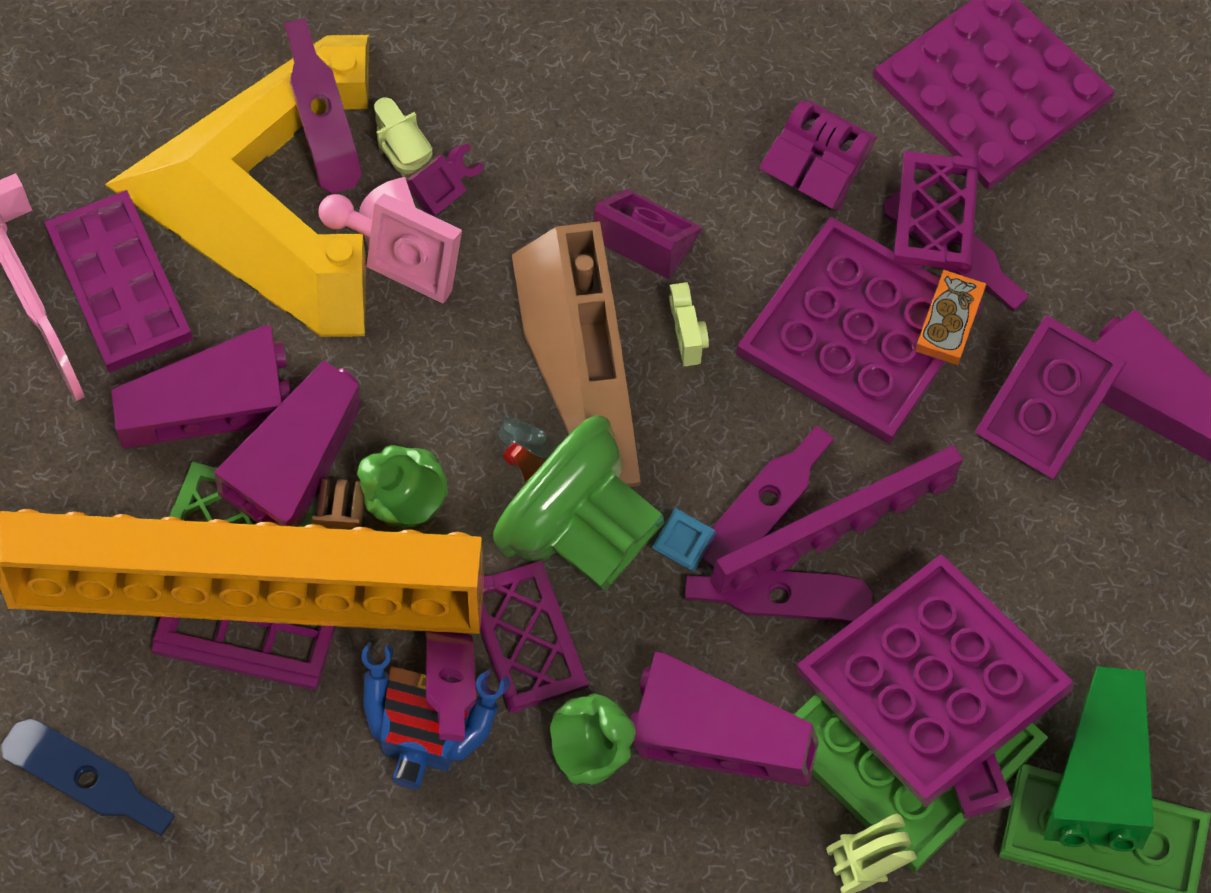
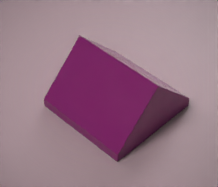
M630 189L623 190L597 202L594 209V222L600 221L605 247L668 280L703 229V227Z

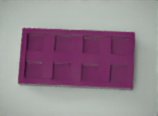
M127 190L44 221L47 232L109 373L193 340L191 330Z

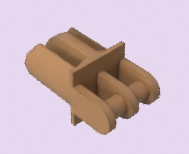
M321 478L316 516H312L313 524L324 526L327 529L351 530L361 527L364 500L360 481L355 483L351 518L346 517L349 501L348 480H337L332 515H328L331 485L329 479Z

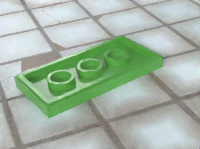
M1023 764L1018 769L999 852L1000 858L1130 893H1197L1211 817L1210 813L1152 798L1154 828L1143 849L1122 852L1115 851L1109 846L1086 844L1081 847H1068L1062 845L1059 841L1044 840V830L1061 774Z

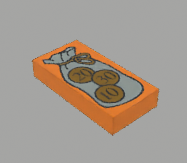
M943 270L915 351L958 365L986 283Z

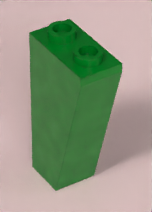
M1097 666L1081 707L1044 830V840L1059 841L1062 845L1068 847H1081L1086 844L1103 845L1122 852L1143 849L1154 828L1145 671Z

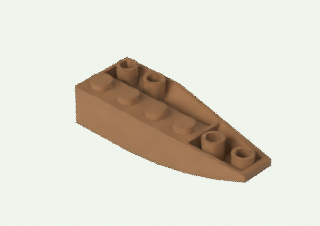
M600 221L554 227L512 254L524 337L568 434L583 421L594 415L608 418L623 458V471L619 479L629 487L640 486L641 481L628 388Z

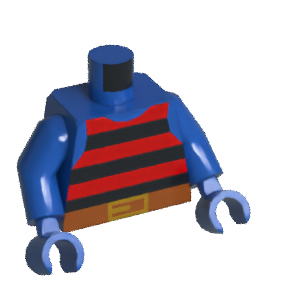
M370 641L364 647L361 655L364 665L370 669V671L365 673L363 708L372 737L381 742L383 754L398 758L392 781L405 788L419 789L426 766L448 771L453 761L464 760L487 740L499 707L495 701L509 690L510 680L507 676L502 678L499 690L496 692L491 690L487 684L491 669L482 673L476 681L475 705L464 714V742L440 740L438 712L434 708H430L426 700V675L391 666L388 674L384 671V668L393 657V647L387 643L385 646V660L376 661L370 655Z

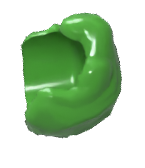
M390 445L386 446L382 453L372 454L362 459L359 464L357 476L360 479L365 507L378 520L383 521L388 526H400L411 529L426 523L442 506L448 494L447 478L442 465L436 455L427 449Z
M593 693L587 697L572 698L562 707L555 710L550 725L555 762L571 783L575 785L584 783L591 786L599 784L629 761L631 757L630 746L635 740L636 735L635 725L628 718L624 709L606 696Z

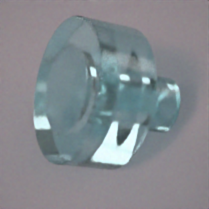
M511 417L505 418L498 433V437L508 444L507 448L516 442L535 455L540 453L547 438V435L537 427Z

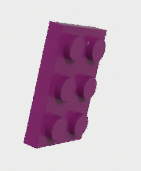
M1045 315L975 430V433L1055 480L1127 362L1055 319Z

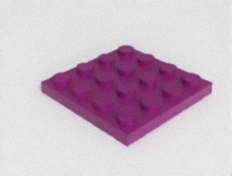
M971 0L874 68L873 77L953 156L970 157L979 161L978 181L987 190L1109 102L1115 93L1102 78L1019 0Z
M830 217L740 341L736 354L891 444L946 363V361L915 351L940 278L918 265L893 262V251L837 219ZM982 301L979 304L975 319L982 309Z
M942 554L796 665L797 674L925 807L1073 690L1074 682Z

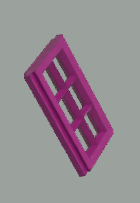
M161 616L153 639L154 643L151 652L155 655L317 691L337 626L318 625V629H312L294 624L240 621L268 628L261 651L223 643L229 620H219L214 638L209 640L177 633L176 630L180 618ZM280 630L314 638L308 661L271 654L277 631Z

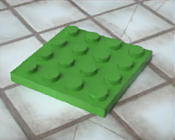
M817 694L794 714L813 724L819 740L812 776L866 828L896 813L902 816L905 826L893 833L907 832L909 834L912 845L903 851H915L917 859L906 864L914 874L970 819L963 818L952 787L925 807ZM1033 723L994 753L1005 782L1048 739Z

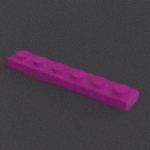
M954 445L937 452L717 559L711 581L720 595L733 588L736 591L745 590L759 580L760 575L774 568L777 572L786 570L794 565L801 555L813 549L816 552H822L833 546L840 539L841 535L849 531L863 532L872 527L879 520L880 516L892 510L895 514L906 511L917 502L920 496L930 491L934 495L946 491L956 482V475L964 459Z

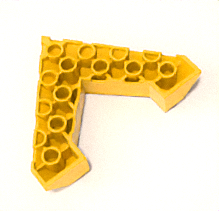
M327 35L313 44L316 54L333 71L343 108L368 109L369 35ZM293 58L105 184L107 188L116 194L127 190L133 204L141 212L167 230L170 229L179 235L184 242L235 278H240L257 290L262 297L282 311L290 313L303 322L309 330L319 337L365 336L366 254L363 234H317L249 175V171L266 156L270 157L293 138L294 133L303 126L290 86L294 65ZM315 98L311 102V110L315 114L320 115L326 110V104L322 99Z

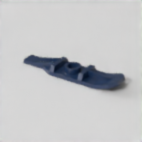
M31 718L16 723L1 744L2 756L6 762L28 772L101 816H125L160 836L164 834L175 818L172 812L139 794L129 773ZM86 772H93L97 775L96 784L90 788H82L79 785V778Z

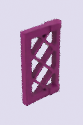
M904 151L893 262L944 268L946 271L967 273L972 270L979 161L977 159ZM914 170H927L933 176L917 184L914 181ZM950 174L966 176L965 189L960 190L947 176ZM938 182L953 195L939 205L925 192L926 189ZM915 196L929 209L928 212L917 219L911 216L912 198ZM958 202L964 206L963 221L960 225L945 212V210ZM934 217H937L950 230L937 240L921 226ZM913 231L927 246L924 248L908 247L909 233ZM957 237L961 241L960 253L947 252L942 246Z
M542 560L493 576L484 577L483 595L497 592L506 596L495 618L488 615L483 602L480 632L499 684L505 676L510 680V688L503 694L509 713H518L523 709L588 688L587 678ZM534 579L541 597L540 603L515 593L518 585ZM511 599L536 610L525 631L501 621ZM541 612L548 615L557 639L555 645L530 634ZM496 627L521 638L511 659L503 656L494 632ZM526 641L552 651L541 673L516 662ZM556 654L563 656L571 677L556 681L546 676ZM514 669L536 679L537 681L533 688L517 694L510 675L511 670Z

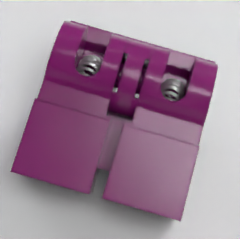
M802 100L791 113L781 135L775 139L759 169L797 188L799 191L828 207L840 211L855 176L859 173L878 137L810 100L807 102Z

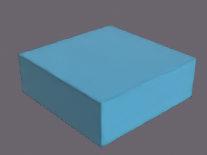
M675 508L652 549L694 573L717 532Z

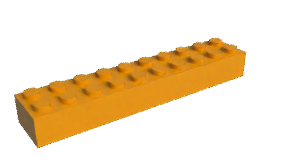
M22 509L18 512L0 511V589L8 609L480 634L484 593L482 537L470 536L462 532H452L447 535L423 534L417 530L383 532L367 527H356L351 530L327 529L316 524L304 527L279 526L271 522H260L256 525L233 524L221 519H214L209 522L184 521L176 517H164L160 520L139 519L126 514L101 517L88 516L81 512H68L65 515L45 514L31 509Z

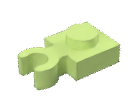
M688 282L670 285L672 296H669L672 315L674 316L675 331L683 367L701 364L702 348L709 347L705 321H697Z

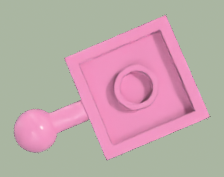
M385 193L374 204L373 219L354 211L351 201L343 195L332 194L322 200L319 206V218L326 227L334 230L348 227L370 238L367 268L442 304L447 300L453 288L462 234L461 229Z

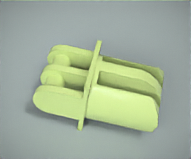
M383 97L374 104L380 155L385 153L394 168L407 179L432 159V147L417 126L415 112L404 116L392 99Z
M898 813L891 815L857 834L840 835L841 840L826 848L828 855H834L837 864L833 868L836 876H841L844 884L840 888L841 893H856L877 882H887V874L917 859L915 851H903L912 845L909 834L907 832L893 833L905 826L901 815Z

